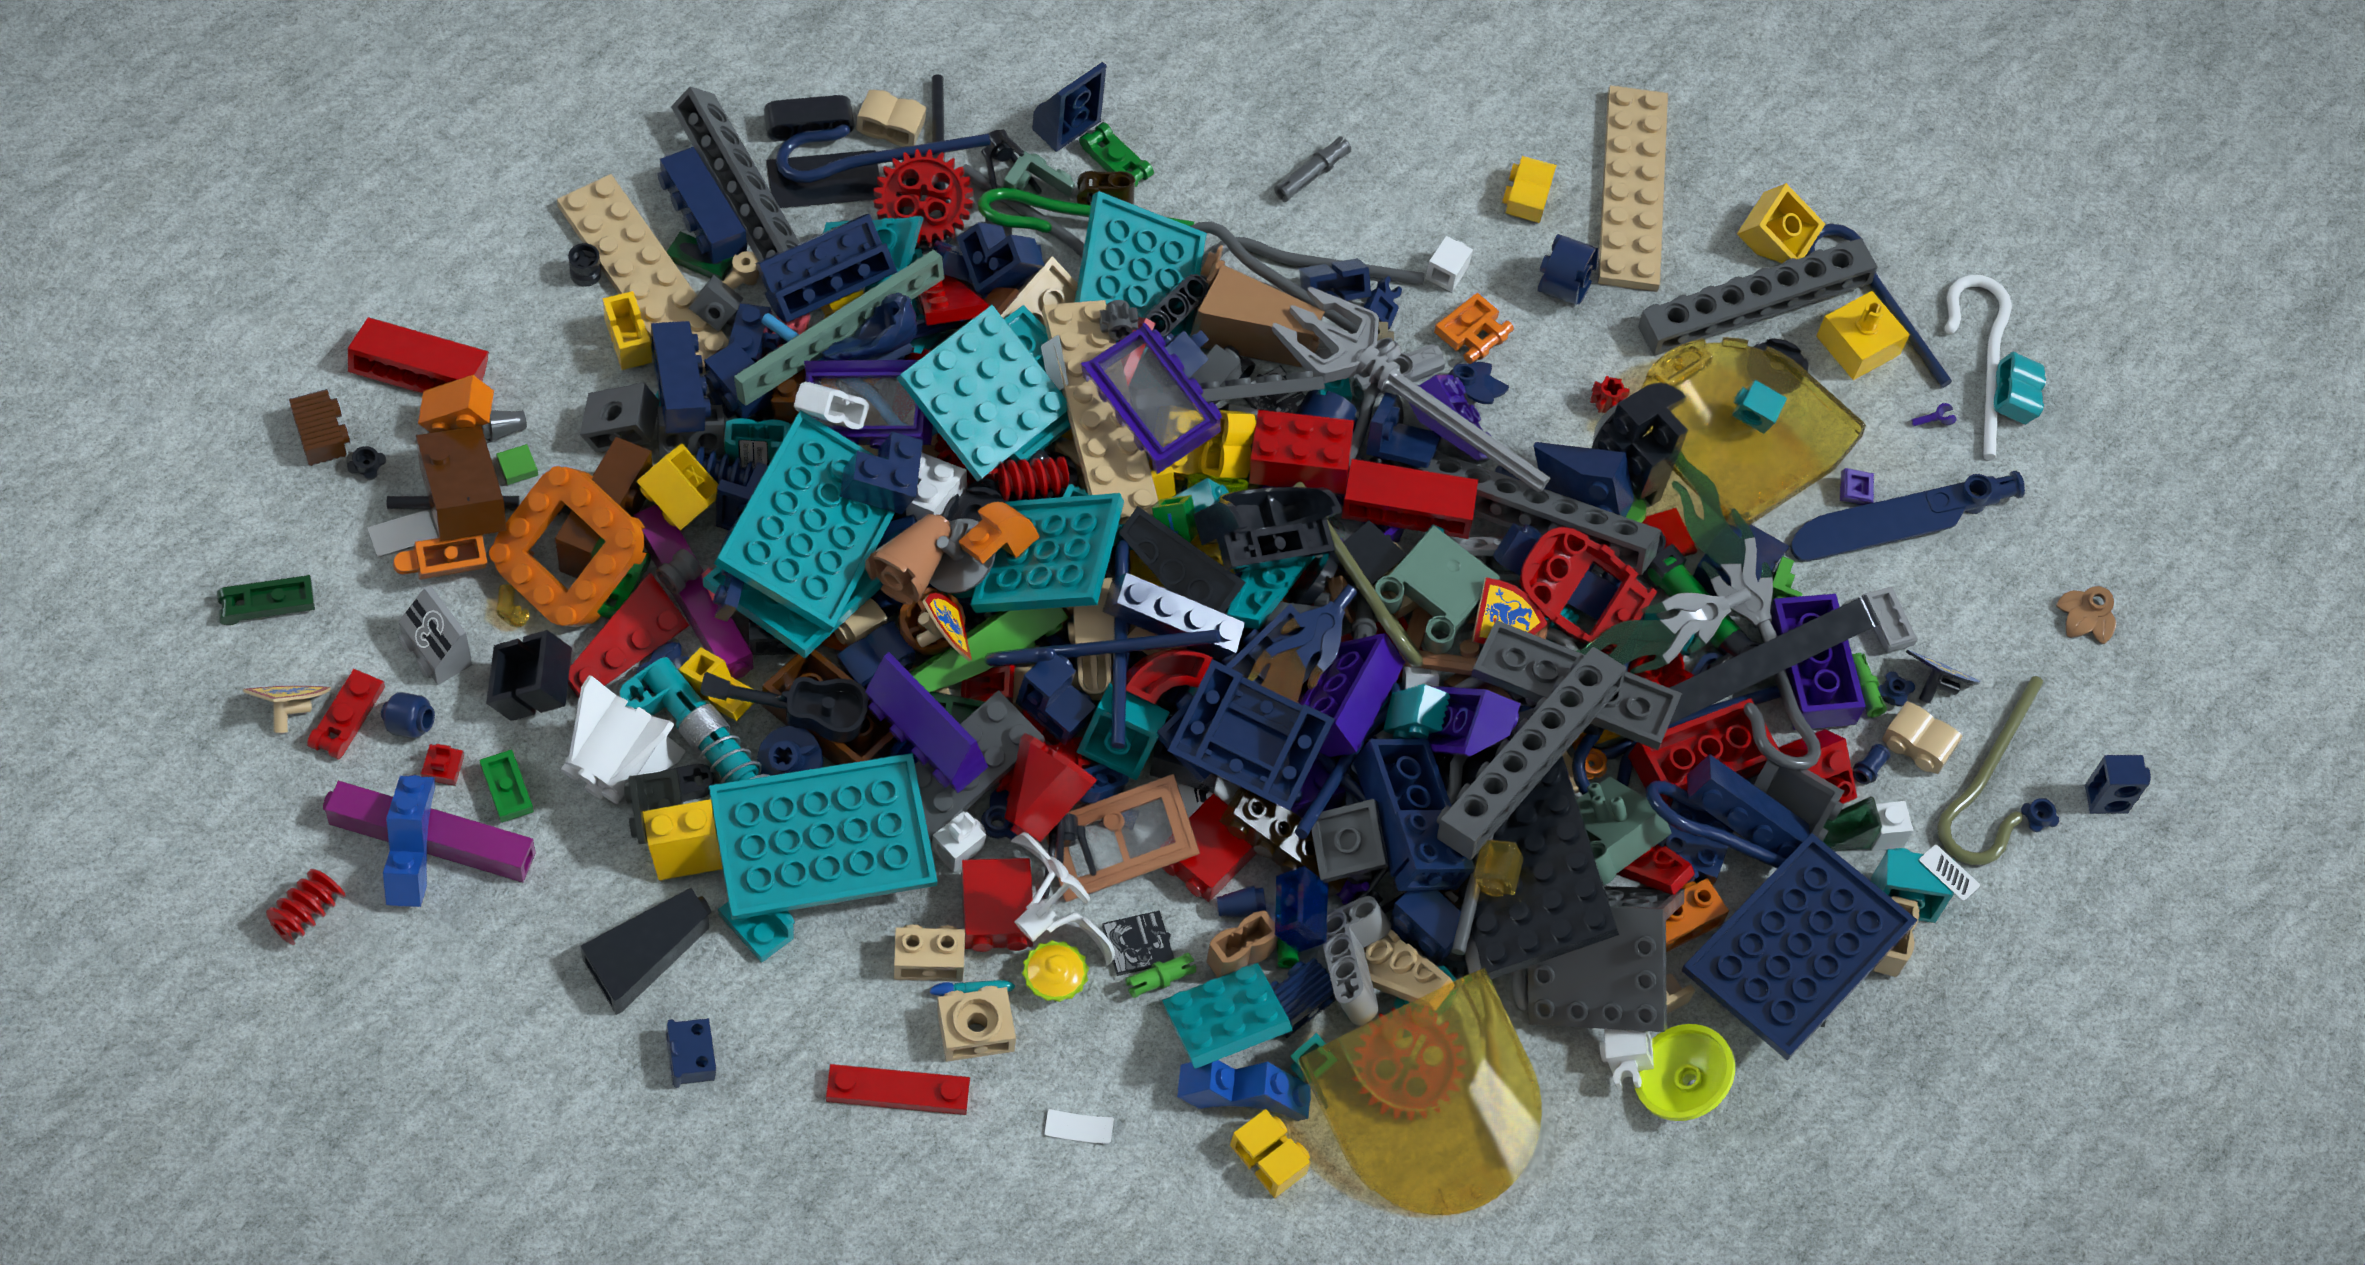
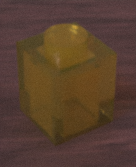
M1488 840L1480 849L1474 878L1482 892L1495 897L1502 896L1503 894L1515 895L1524 859L1515 842Z

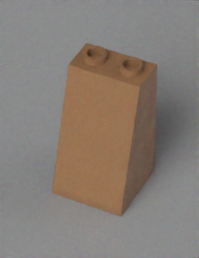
M1222 265L1197 312L1191 336L1202 330L1209 338L1200 348L1211 350L1217 344L1224 349L1228 345H1232L1239 351L1240 356L1302 368L1301 363L1274 334L1272 325L1277 323L1296 331L1297 342L1313 353H1316L1320 338L1313 331L1304 329L1290 313V306L1294 305L1313 312L1320 321H1322L1325 311Z

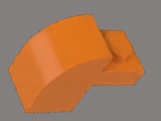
M993 502L978 510L982 520L958 542L965 552L983 564L1000 548L1017 558L1040 536L1033 523L1024 515L1006 503Z

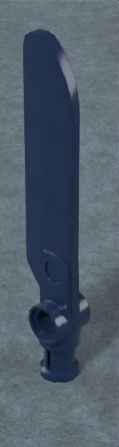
M2016 470L2011 471L2007 476L1998 478L1973 474L1962 483L1820 515L1806 522L1795 534L1790 550L1799 561H1812L1950 529L1957 525L1964 511L1970 514H1978L1986 506L1998 504L2000 499L2013 496L2022 498L2025 495L2024 480L2020 472Z

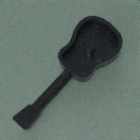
M706 672L704 673L700 691L702 695L725 701L727 698L786 709V721L790 726L810 729L823 738L837 743L850 742L859 736L866 721L868 696L865 693V688L851 679L817 681L808 677H799L794 680L789 691H784L779 695L730 685V681Z

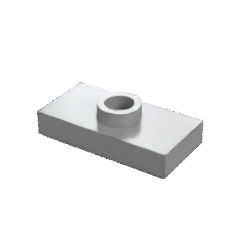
M1892 587L1863 594L1862 596L1867 594L1881 623L1875 626L1874 629L1886 653L1916 644L1917 637Z

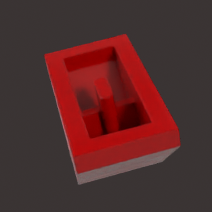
M1004 665L990 668L963 680L961 684V697L986 702L999 690L1012 703L1015 666Z

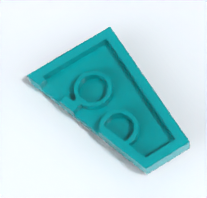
M921 216L873 220L881 242L886 243L895 267L900 271L911 264L923 222V217ZM849 221L826 222L823 233Z

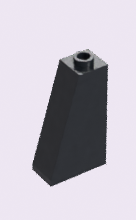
M692 888L675 895L580 946L583 962L616 1015L623 1012L709 930L708 915L712 914L706 899L703 896L697 897Z

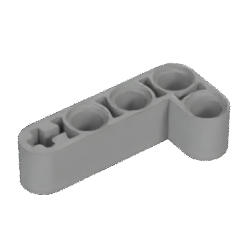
M1371 896L1359 898L1328 913L1319 923L1320 937L1335 998L1352 1023L1356 1025L1368 1023L1378 1012V1003L1363 948L1384 938L1391 929V922L1375 898Z

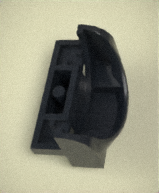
M1664 383L1647 385L1610 408L1598 421L1592 443V449L1626 453L1633 494L1639 501L1645 498L1651 506L1661 500L1689 431L1671 412L1683 404L1687 396L1679 389ZM1653 426L1652 431L1645 435L1648 432V430Z
M1273 487L1223 494L1211 506L1193 515L1201 545L1218 543L1225 571L1235 569L1236 573L1287 565L1304 557L1328 554L1335 551L1327 519L1341 513L1342 509L1336 496L1325 487Z

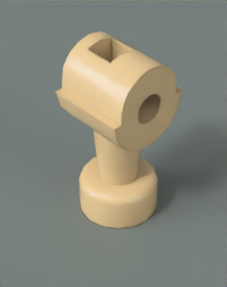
M744 251L738 256L735 254L732 260V272L722 282L733 290L742 283L747 285L756 284L759 271L755 264L758 260L754 253Z

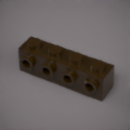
M1242 787L1239 788L1219 822L1225 825L1233 836L1244 839L1252 845L1260 856L1269 858L1278 864L1282 872L1287 876L1296 878L1305 884L1308 891L1313 895L1327 899L1339 893L1348 877L1326 883L1320 880L1312 829L1305 839L1299 838L1295 834V830L1302 818L1291 810L1289 811Z

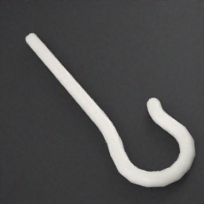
M1967 275L1957 279L1949 287L1946 297L1949 319L1945 325V332L1953 334L1959 327L1961 321L1959 296L1964 289L1981 287L1989 290L1998 299L2000 308L1988 341L1983 458L1985 460H1993L1996 458L1997 412L1994 410V395L1998 386L1996 383V372L2000 361L2001 338L2010 317L2012 304L2005 288L1994 279L1983 275Z

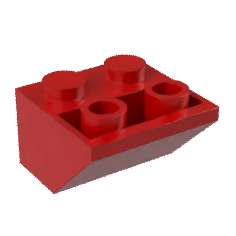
M1826 729L1816 732L1815 735L1821 746V756L1817 764L1807 770L1844 790L1839 800L1842 804L1856 799L1857 793L1846 739ZM1802 738L1779 747L1782 753L1792 757H1803L1808 753L1807 746Z

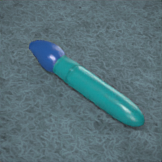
M1005 980L955 984L943 982L934 985L930 989V994L944 996V994L951 991H962L963 993L976 992L985 986L1007 987V991L1010 992L1015 988V985Z

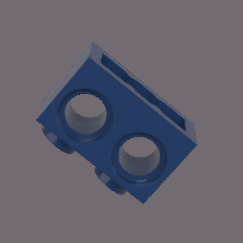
M2104 755L2085 783L2090 814L2129 813L2151 781L2150 770L2148 767H2145L2143 755Z

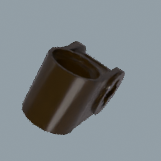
M1085 171L1079 175L1077 179V187L1079 189L1077 194L1078 204L1091 205L1089 195L1093 197L1095 193L1100 191L1134 205L1135 178L1132 174L1124 171ZM1090 179H1092V186H1089Z

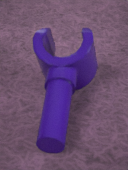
M1942 403L1937 407L1936 412L1911 419L1914 427L1940 420L1942 424L1948 426L1954 424L1957 418L1955 415L1942 417L1945 412L1953 410L1950 404Z
M1347 880L1342 890L1335 895L1342 899L1341 902L1344 905H1347L1357 892L1368 890L1369 883L1352 884Z

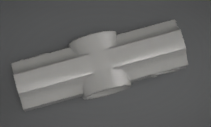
M1434 344L1408 354L1401 353L1396 359L1391 361L1399 364L1401 374L1412 382L1444 370L1446 364L1442 351L1438 345L1435 346ZM1356 374L1354 377H1351L1350 382L1353 392L1358 400L1363 399L1366 389L1370 386V376L1363 378Z

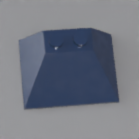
M1212 659L1167 751L1290 811L1335 719L1306 704L1301 705L1245 678L1242 673Z

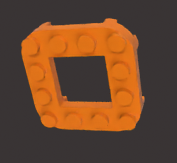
M554 466L541 476L506 522L507 531L497 534L494 545L489 550V556L500 575L546 619L560 626L580 627L592 624L599 619L601 615L597 611L634 564L641 565L646 553L643 552L644 535L642 530L645 527L638 518L631 517L592 480V475L569 467ZM565 504L606 541L569 590L533 557L535 553L531 550Z

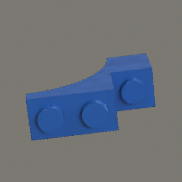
M417 775L399 777L386 818L390 850L383 871L386 905L421 907L427 888V837L430 810L435 791L434 777H420Z
M1219 1060L1196 1069L1189 1062L1180 1066L1177 1097L1198 1109L1221 1106L1266 1109L1300 1121L1309 1118L1311 1086L1269 1062L1234 1069Z

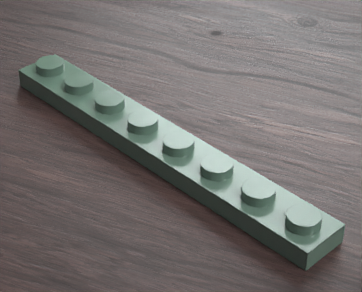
M932 250L876 287L868 290L865 294L844 305L824 320L819 321L805 332L794 337L783 346L767 354L753 365L743 369L734 376L738 400L745 406L803 370L805 368L804 361H817L823 357L822 352L827 350L832 343L854 336L856 330L868 318L874 315L875 307L881 305L882 300L886 296L899 292L910 297L912 300L944 279L942 256L935 250Z

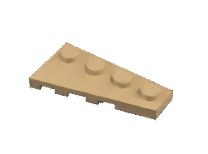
M1391 929L1384 938L1363 948L1373 988L1435 1012L1455 987V984L1447 974L1427 958L1419 955L1415 948L1403 942Z

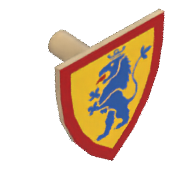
M1485 577L1472 642L1485 644L1496 620L1533 635L1547 625L1540 608L1529 598L1528 594L1515 585Z
M933 593L927 595L922 602L928 613L924 612L918 618V622L927 631L917 635L919 645L925 647L945 637L960 655L969 662L972 661L960 607L942 594Z
M269 686L243 689V692L273 702L274 732L285 733L288 732V714L311 712V701L306 698L325 694L331 690V687Z

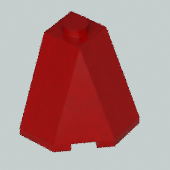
M1024 733L1020 739L1005 819L1013 824L1011 831L1016 835L1025 832L1041 842L1086 794L1097 779L1064 755L1057 753L1051 748L1047 749V745L1039 739Z

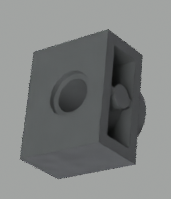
M635 383L588 393L580 436L596 453L608 451L615 437L638 446L652 443L657 418V406H659L660 401L645 383Z

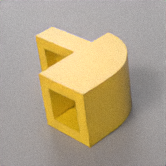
M702 647L678 669L702 700H708L719 713L721 712L735 721L754 704L727 698L725 701L701 694V685L704 673L706 672L730 681V685L752 689L731 677L725 661Z

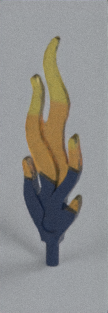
M1346 585L1334 602L1330 601L1323 607L1303 612L1289 620L1281 628V634H1287L1296 630L1301 632L1275 642L1266 648L1255 661L1247 679L1254 681L1264 666L1270 664L1266 678L1261 686L1297 702L1310 658L1315 654H1319L1318 661L1310 673L1307 685L1312 690L1317 685L1320 676L1331 665L1338 654L1341 642L1342 620L1345 614L1344 609L1357 594L1355 588Z

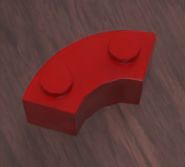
M1167 649L1155 652L1138 661L1127 671L1126 691L1155 704L1162 693L1172 687L1189 685L1198 688L1213 657L1187 649Z

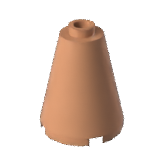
M927 514L871 553L866 559L865 568L872 581L877 577L884 584L880 589L894 600L906 605H911L914 600L917 603L922 598L944 554V551L937 546V540L941 536L950 538L952 531L949 521L938 514Z

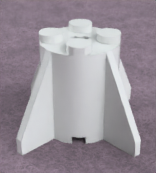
M589 675L581 686L570 753L561 771L574 780L578 781L580 778L587 784L584 789L595 797L602 799L604 796L613 803L618 804L625 795L624 784L629 783V776L666 770L680 761L685 750L667 736L674 726L671 721L651 716L640 707L634 709L626 706L628 700L616 696L593 676Z

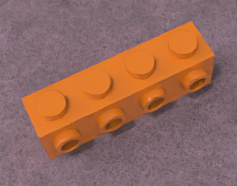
M1708 878L1699 883L1692 881L1681 888L1684 889V903L1666 920V952L1721 926L1727 917L1729 910Z

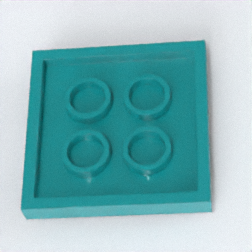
M1258 963L1242 967L1235 972L1217 979H1211L1202 985L1178 992L1162 1000L1165 1011L1194 1069L1293 1031L1288 1016Z

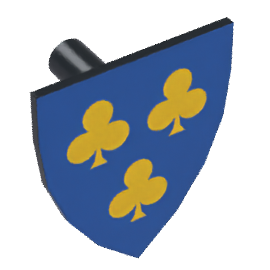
M1906 650V653L1932 668L1918 698L1926 703H1931L1937 689L1952 695L1959 693L1960 684L1944 678V675L1973 685L1980 683L1979 680L1913 651Z

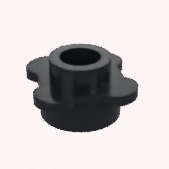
M362 446L354 451L352 461L347 464V468L352 474L359 473L364 475L365 479L373 480L378 476L377 471L379 467L386 463V457L383 453H378L372 447Z

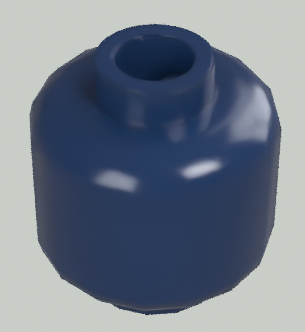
M397 692L384 703L381 710V718L387 731L392 735L420 738L432 728L435 711L426 697Z

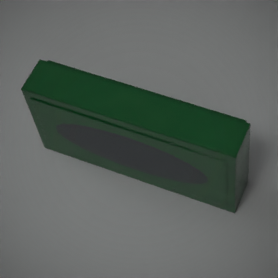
M681 231L667 250V254L675 264L708 278L715 275L723 281L732 268L733 257L713 264L707 253H701L696 238Z

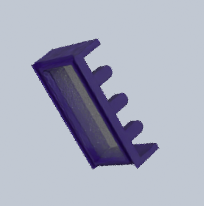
M1144 322L1142 327L1092 360L1082 362L1081 367L1083 378L1086 382L1092 380L1096 385L1099 398L1103 403L1108 401L1112 406L1118 423L1122 427H1128L1134 436L1137 448L1141 452L1143 450L1147 452L1152 459L1153 470L1158 474L1220 433V419L1222 415L1213 402L1207 403L1202 397L1203 390L1195 378L1189 379L1183 372L1185 368L1179 357L1175 353L1172 355L1168 353L1164 347L1166 343L1161 334L1156 329L1151 331Z
M919 360L804 361L806 369L805 382L843 391L846 394L863 398L869 404L863 428L851 429L820 420L819 418L815 419L857 445H870L869 447L873 449H879L892 431L923 440V445H931L932 423L896 379Z

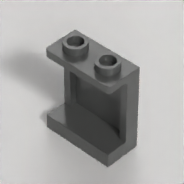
M1767 760L1754 783V786L1809 824L1810 834L1813 833L1822 842L1828 833V830L1823 828L1827 820L1830 819L1834 822L1844 804L1839 802L1844 790L1809 770L1793 771L1782 768Z

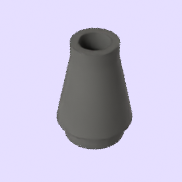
M491 410L489 423L481 427L485 439H489L491 442L526 429L527 422L523 410Z

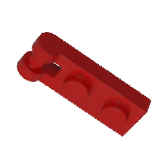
M353 669L318 727L310 733L307 746L317 751L320 749L326 750L329 756L341 759L385 688L384 681ZM330 733L339 735L335 739L328 737Z

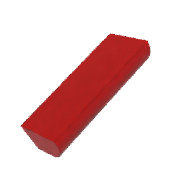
M368 317L348 347V372L423 393L425 390L471 375L483 381L489 351Z
M1351 459L1342 518L1361 522L1370 520L1373 524L1427 532L1433 524L1443 528L1447 536L1469 539L1478 480Z

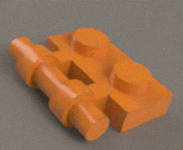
M1476 293L1436 324L1434 333L1455 351L1466 345L1470 350L1464 354V359L1467 363L1472 364L1477 359L1482 360L1485 358L1493 346L1501 345L1506 341L1508 334L1514 330V327L1509 321H1505L1501 325L1495 320L1498 318L1499 310L1479 293ZM1484 330L1488 335L1481 340L1477 334Z

